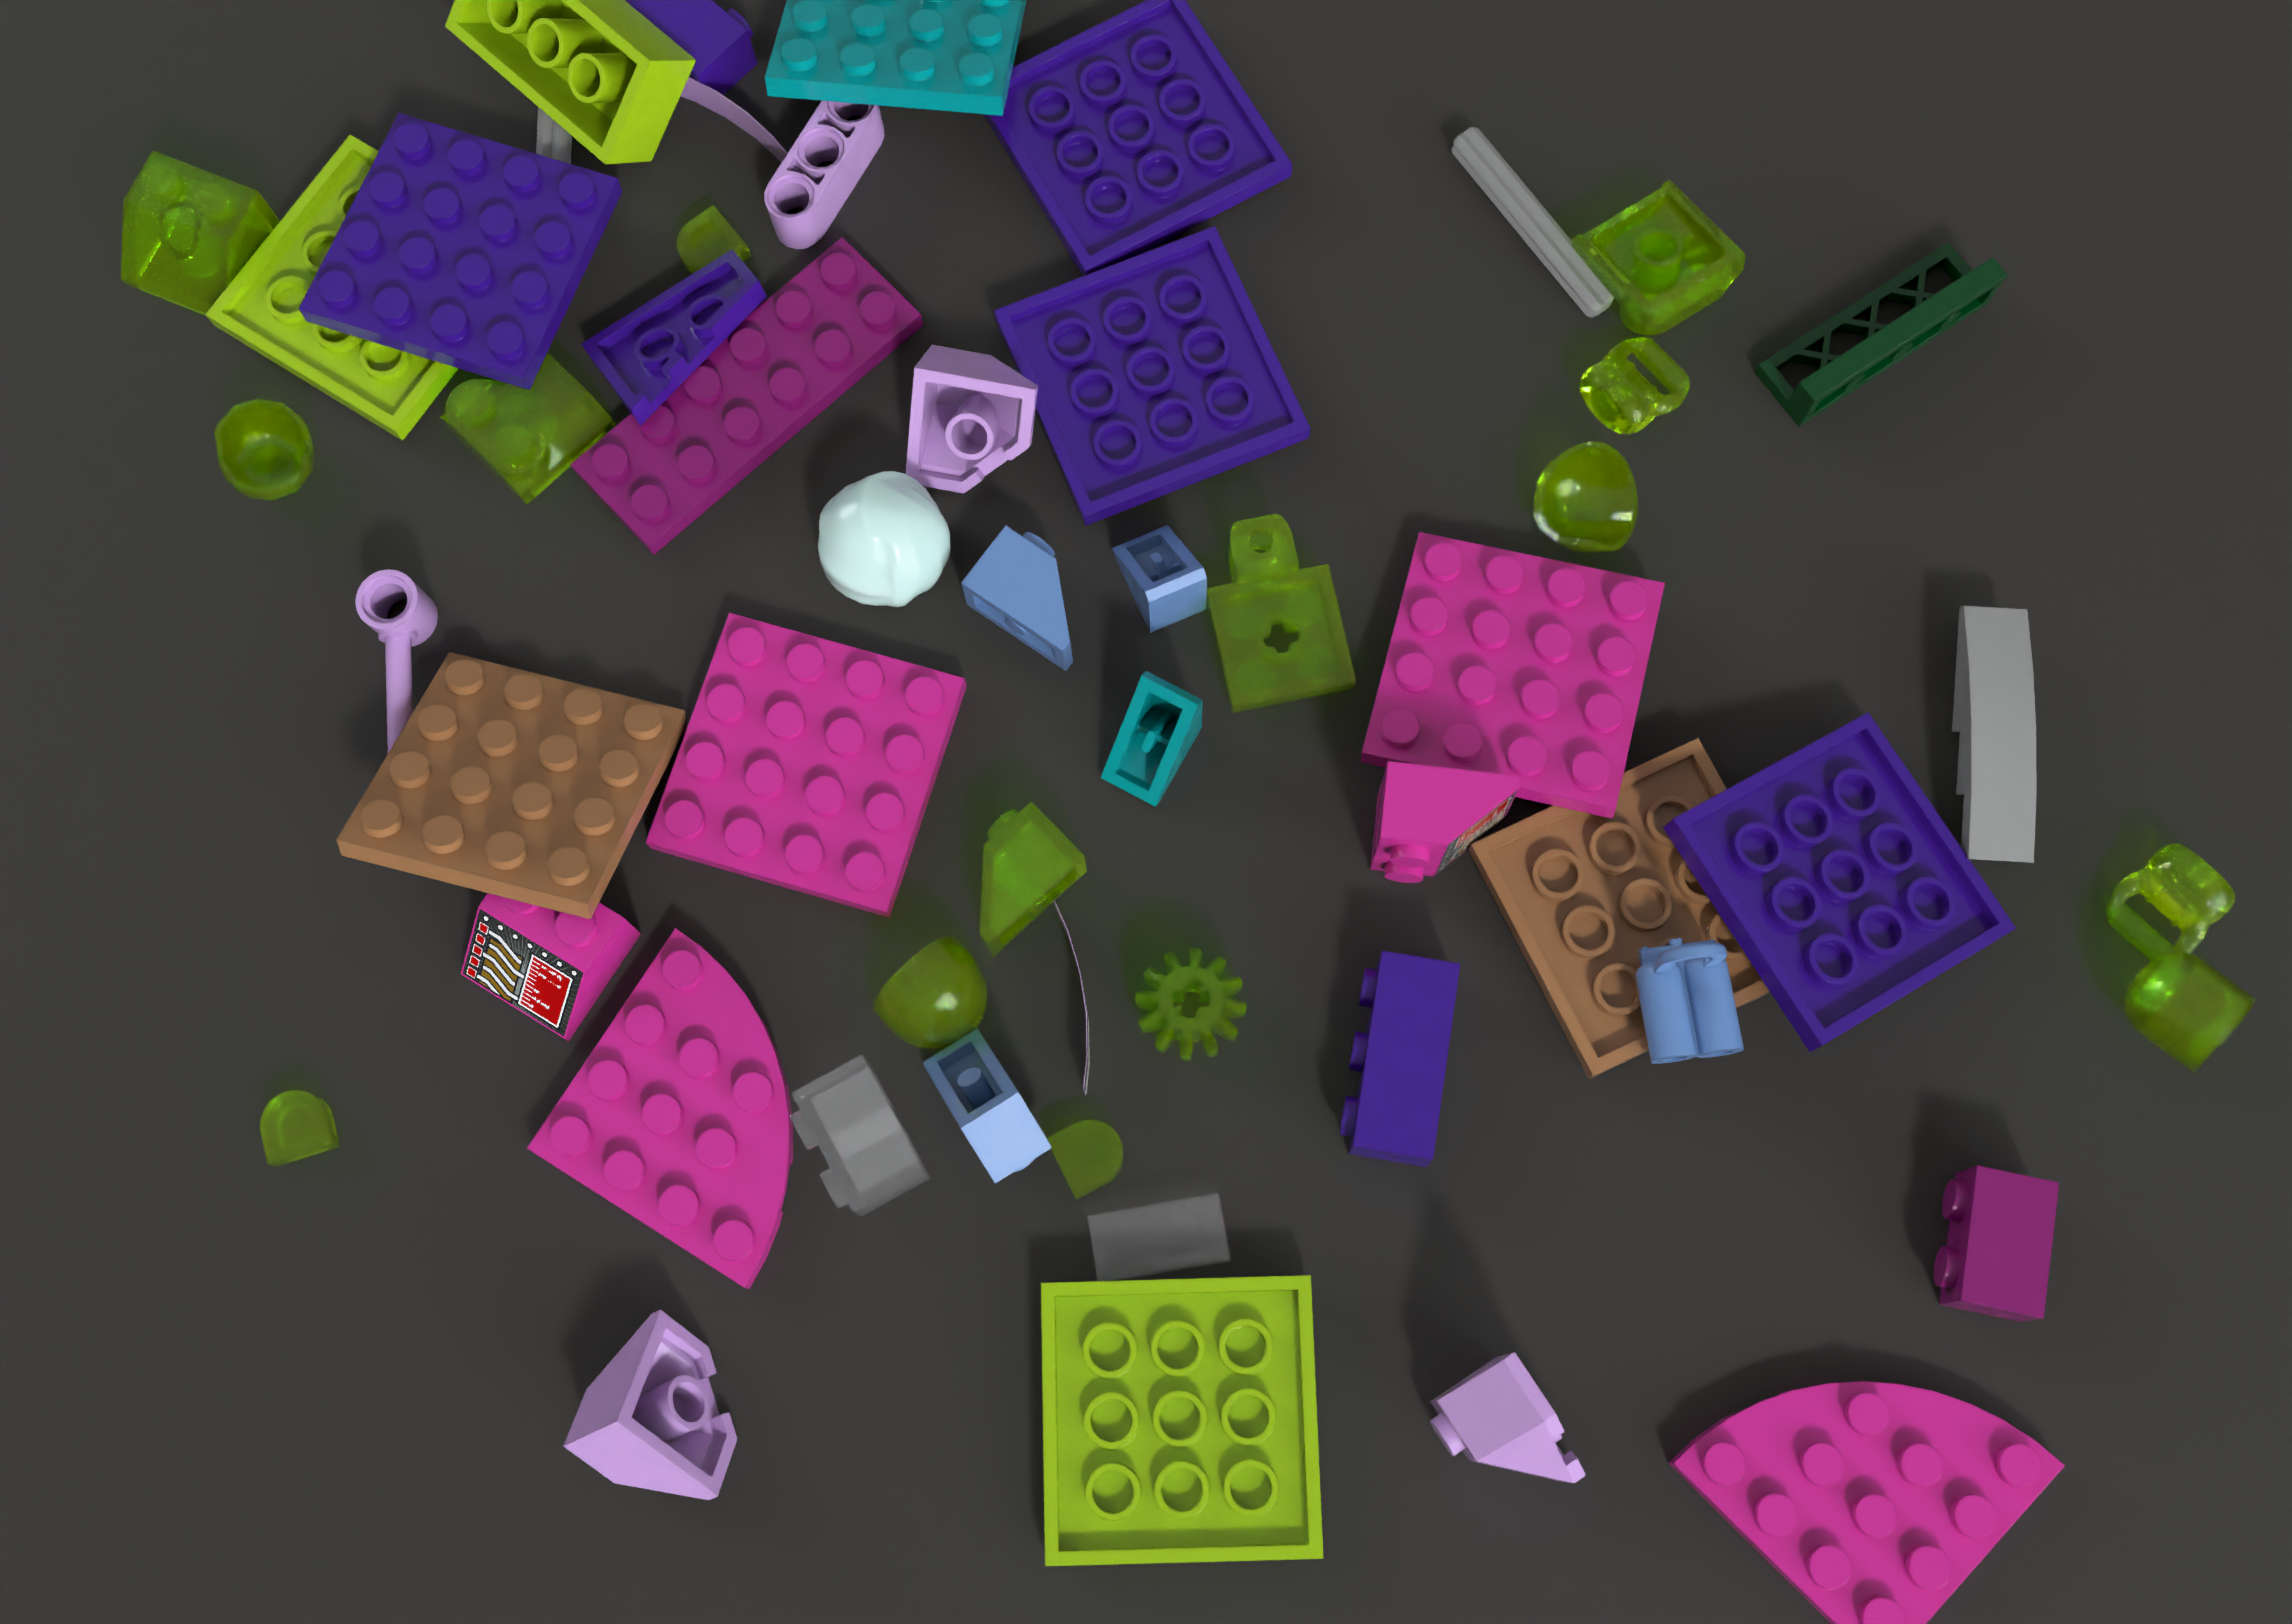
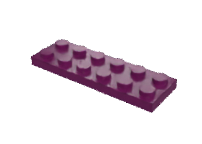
M841 237L756 308L641 426L632 414L628 415L573 461L570 466L591 491L655 555L924 325L921 313Z

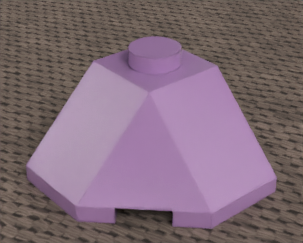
M931 345L914 367L905 474L916 479L925 487L963 494L980 483L987 474L1007 460H1013L1031 446L1038 385L991 355Z
M661 1309L652 1313L586 1389L563 1447L615 1484L704 1500L718 1497L737 1442V1436L730 1413L719 1414L708 1378L717 1373L709 1347Z
M1515 1352L1495 1357L1430 1401L1438 1413V1416L1430 1420V1423L1452 1456L1463 1451L1468 1461L1561 1482L1576 1483L1586 1476L1575 1454L1569 1451L1564 1455L1556 1442L1562 1439L1561 1434L1565 1431L1555 1411Z

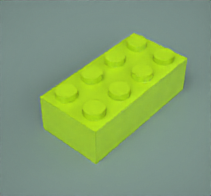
M454 0L445 24L448 30L604 164L652 161L696 62V59L625 0Z

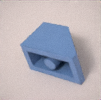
M1005 525L961 582L966 603L969 607L1067 671L1073 663L1057 561L1054 558L1055 552L1037 535L1026 532L1021 536Z
M978 1028L922 1062L994 1183L999 1182L1013 1172L1024 1169L1035 1158L1052 1148L1020 1093Z

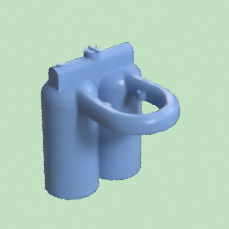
M1674 938L1669 940V945L1650 948L1643 946L1642 949L1638 950L1640 967L1636 971V983L1651 1063H1671L1694 1057H1718L1744 1050L1728 965L1725 960L1727 952L1723 944L1717 943L1714 939L1683 943L1682 938Z

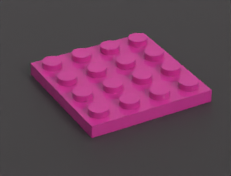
M1419 532L1361 752V762L1386 768L1388 761L1519 775L1521 776L1520 789L1515 797L1613 819L1665 583Z
M729 613L645 843L653 850L890 918L967 687L965 678Z

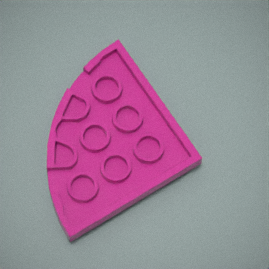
M675 928L527 1149L746 1289H750L767 1259L783 1215L781 1209L787 1190L789 1167L793 1163V1118L789 1089L779 1054L767 1026L731 974L700 945Z
M1865 1381L1818 1384L1779 1393V1395L1756 1402L1716 1422L1695 1437L1668 1462L1830 1624H1927L2065 1466L2025 1433L2005 1420L1970 1403L1931 1390L1902 1384Z

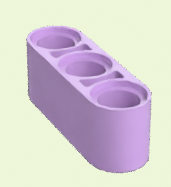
M832 101L820 102L769 181L764 192L765 205L775 234L785 246L794 249H806L817 244L824 236L882 145L885 134L879 105ZM853 116H863L862 118L857 120H847ZM823 162H834L833 164L827 167H817L819 164ZM794 208H805L803 211L797 214H786L789 210H792Z

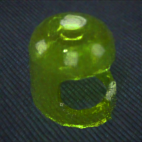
M2170 951L2151 960L2139 972L2129 985L2123 1006L2126 1017L2136 1030L2191 1072L2195 1073L2209 1055L2226 1040L2253 1007L2256 999L2199 957L2183 951Z

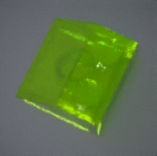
M152 151L123 200L121 279L126 285L205 315L280 220L257 190Z

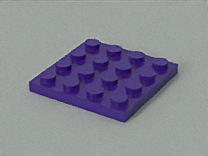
M1146 0L1014 66L1003 116L983 114L1083 276L1138 256L1292 175L1290 159L1186 0Z
M398 113L299 307V311L306 322L530 390L622 194L619 180L616 177Z
M1215 226L994 310L995 322L1017 372L1038 385L1035 413L1085 526L1306 440L1310 436V426Z
M1869 712L1680 814L1663 827L1809 1052L1823 1046L2016 929Z

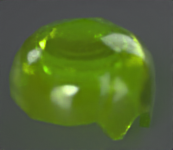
M257 398L235 405L216 426L214 435L220 471L226 482L232 484L237 492L247 498L275 500L299 491L313 471L314 447L308 427L303 418L283 402Z

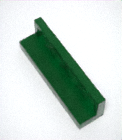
M1947 242L1758 364L1754 373L1797 426L1800 427L1987 305L2008 274L1993 257L1972 270L1951 244ZM1939 266H1942L1954 281L1936 294L1924 292L1926 275ZM1914 283L1913 290L1905 289ZM1885 301L1911 305L1910 311L1890 324L1876 323L1878 307ZM1867 314L1866 321L1857 320ZM1837 332L1864 336V341L1840 356L1829 354L1831 336ZM1820 344L1819 352L1810 351ZM1791 362L1816 366V372L1800 381L1795 390L1779 372L1780 369Z

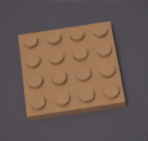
M449 652L336 839L340 853L345 857L591 920L687 727L685 710Z
M1699 738L1624 772L1613 819L1551 806L1472 843L1468 850L1588 1079L1649 1051L1636 983V971L1640 967L1638 950L1642 949L1643 946H1648V948L1669 945V940L1674 938H1682L1683 943L1714 939L1726 948L1727 958L1725 960L1728 965L1736 1008L1770 992L1663 829L1673 818L1727 789Z

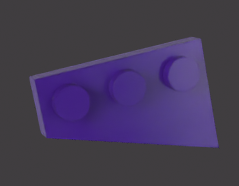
M731 249L581 345L593 364L641 426L767 296L757 277Z

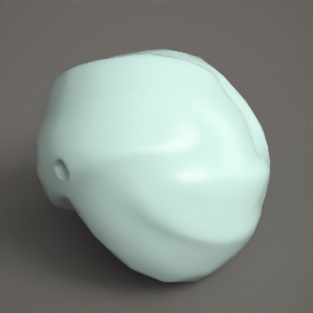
M883 471L849 484L825 505L820 514L818 552L825 575L839 592L861 604L887 605L892 607L905 606L913 598L934 586L949 559L951 547L948 524L926 488L907 474L896 471Z

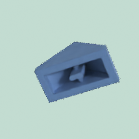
M1168 525L1112 548L1118 566L1150 633L1206 610L1207 576L1204 567Z

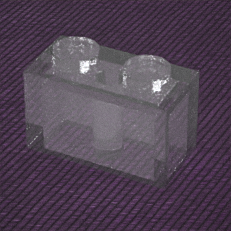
M862 1054L791 1093L800 1109L790 1115L791 1120L808 1150L819 1146L830 1167L820 1173L828 1193L838 1208L849 1204L851 1210L862 1217L931 1178L873 1067Z

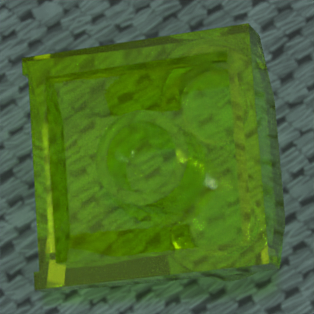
M1671 180L1666 181L1660 189L1583 235L1578 234L1572 238V247L1606 289L1620 303L1619 315L1623 324L1631 331L1642 335L1664 333L1717 301L1743 271L1746 254Z
M548 352L530 390L491 378L471 379L453 389L446 402V413L441 417L446 426L526 505L567 470L573 461L616 426L614 420L593 396Z

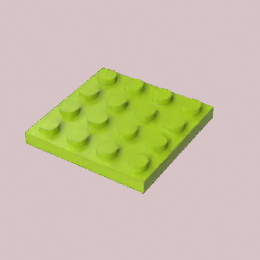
M349 135L205 315L217 328L403 441L459 368L306 322L299 311V307L379 152L356 137Z
M1311 1275L1041 1283L1045 1566L1324 1559Z

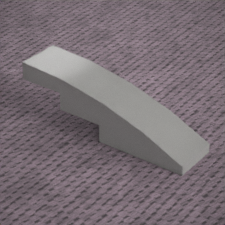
M1960 606L1952 732H1960L1956 795H1964L1961 848L1967 855V859L2034 863L2037 798L2036 713L2027 609Z

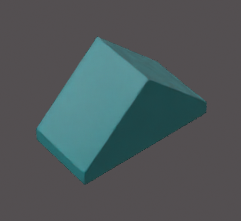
M1145 671L1141 675L1100 778L1156 807L1202 728L1203 700Z

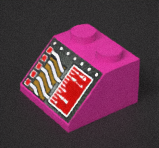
M1388 761L1377 796L1370 870L1385 871L1384 877L1386 879L1402 883L1423 881V876L1434 877L1466 852L1472 843L1481 840L1503 822L1520 789L1521 776Z
M487 893L478 906L461 975L569 1042L641 933L624 917L601 903L598 904L590 920Z

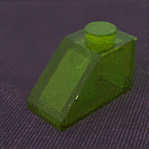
M1032 802L1020 812L1016 809H1011L1004 813L989 829L987 835L990 839L984 844L980 936L985 948L993 957L1087 872L1084 855Z

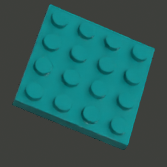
M787 0L765 74L767 95L772 97L1003 116L1027 0Z

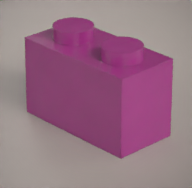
M1979 1165L1956 1172L1955 1180L1951 1179L1945 1188L1942 1201L1943 1217L1950 1220L1947 1246H1942L1939 1249L1934 1264V1283L1936 1286L1941 1287L1939 1305L2018 1322L2044 1319L2059 1182Z

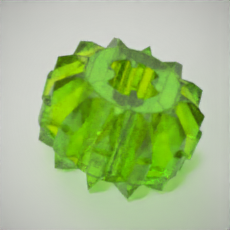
M1198 948L1191 949L1189 953V966L1181 967L1178 957L1173 952H1169L1164 955L1165 967L1169 973L1168 976L1153 968H1148L1144 972V980L1156 991L1136 993V1006L1153 1010L1139 1020V1027L1143 1033L1163 1028L1155 1042V1048L1161 1053L1168 1050L1174 1040L1178 1039L1181 1040V1060H1191L1193 1042L1197 1041L1201 1042L1207 1056L1213 1057L1218 1054L1217 1042L1213 1036L1214 1032L1229 1041H1234L1238 1036V1029L1226 1018L1244 1017L1246 1014V1003L1229 998L1242 989V980L1239 976H1233L1218 981L1226 968V960L1220 956L1215 958L1206 970L1201 968L1202 953ZM1193 991L1199 993V1003L1202 1004L1208 1001L1209 1007H1198L1196 1017L1187 1018L1182 1016L1181 1005L1176 1008L1173 1007V1002H1184L1186 992Z

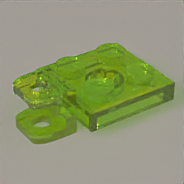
M1279 514L1235 522L1231 528L1228 556L1233 583L1207 588V603L1232 713L1353 689L1356 679L1329 564L1298 570L1299 562L1291 530L1285 519ZM1255 549H1262V550H1265L1266 552H1264V553H1259V552H1256V551H1254V550H1255ZM1282 624L1285 633H1296L1298 641L1292 642L1289 645L1288 652L1277 653L1275 647H1267L1263 639L1271 636V626Z

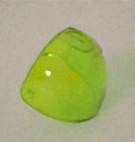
M1590 441L1577 444L1561 453L1555 460L1550 461L1538 479L1534 496L1533 514L1541 532L1546 533L1560 546L1573 551L1609 552L1621 548L1633 532L1638 510L1635 480L1624 457L1616 449L1605 443Z
M947 936L937 939L924 947L887 981L874 1002L873 1011L901 1040L920 1048H946L974 1031L979 1025L987 1004L986 982L979 965L971 953L954 936Z

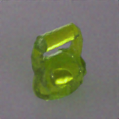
M1639 336L1623 340L1613 347L1602 361L1591 366L1583 373L1579 386L1581 397L1586 406L1603 425L1618 434H1634L1644 429L1654 417L1667 414L1681 406L1689 392L1690 382L1689 375L1652 338ZM1633 354L1667 388L1670 394L1663 395L1659 393L1657 386H1652L1635 368V364L1627 360V357Z
M2171 843L2158 850L2149 860L2146 867L2128 875L2115 887L2106 907L2107 922L2152 963L2169 964L2190 955L2203 941L2210 925L2225 916L2233 906L2236 899L2235 892L2229 883L2200 856L2179 843ZM2136 894L2144 896L2146 902L2152 903L2164 916L2172 921V926L2179 927L2181 936L2177 943L2172 946L2125 903L2126 900Z

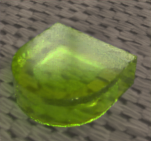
M714 205L686 223L677 238L679 255L686 269L692 274L731 249L742 261L751 257L748 246Z
M301 1090L286 1091L273 1098L262 1113L260 1132L267 1164L278 1167L340 1147L331 1109L318 1096Z
M1097 1120L1079 1121L1047 1138L1076 1200L1111 1182L1122 1167L1124 1152L1121 1140L1115 1130L1104 1122Z

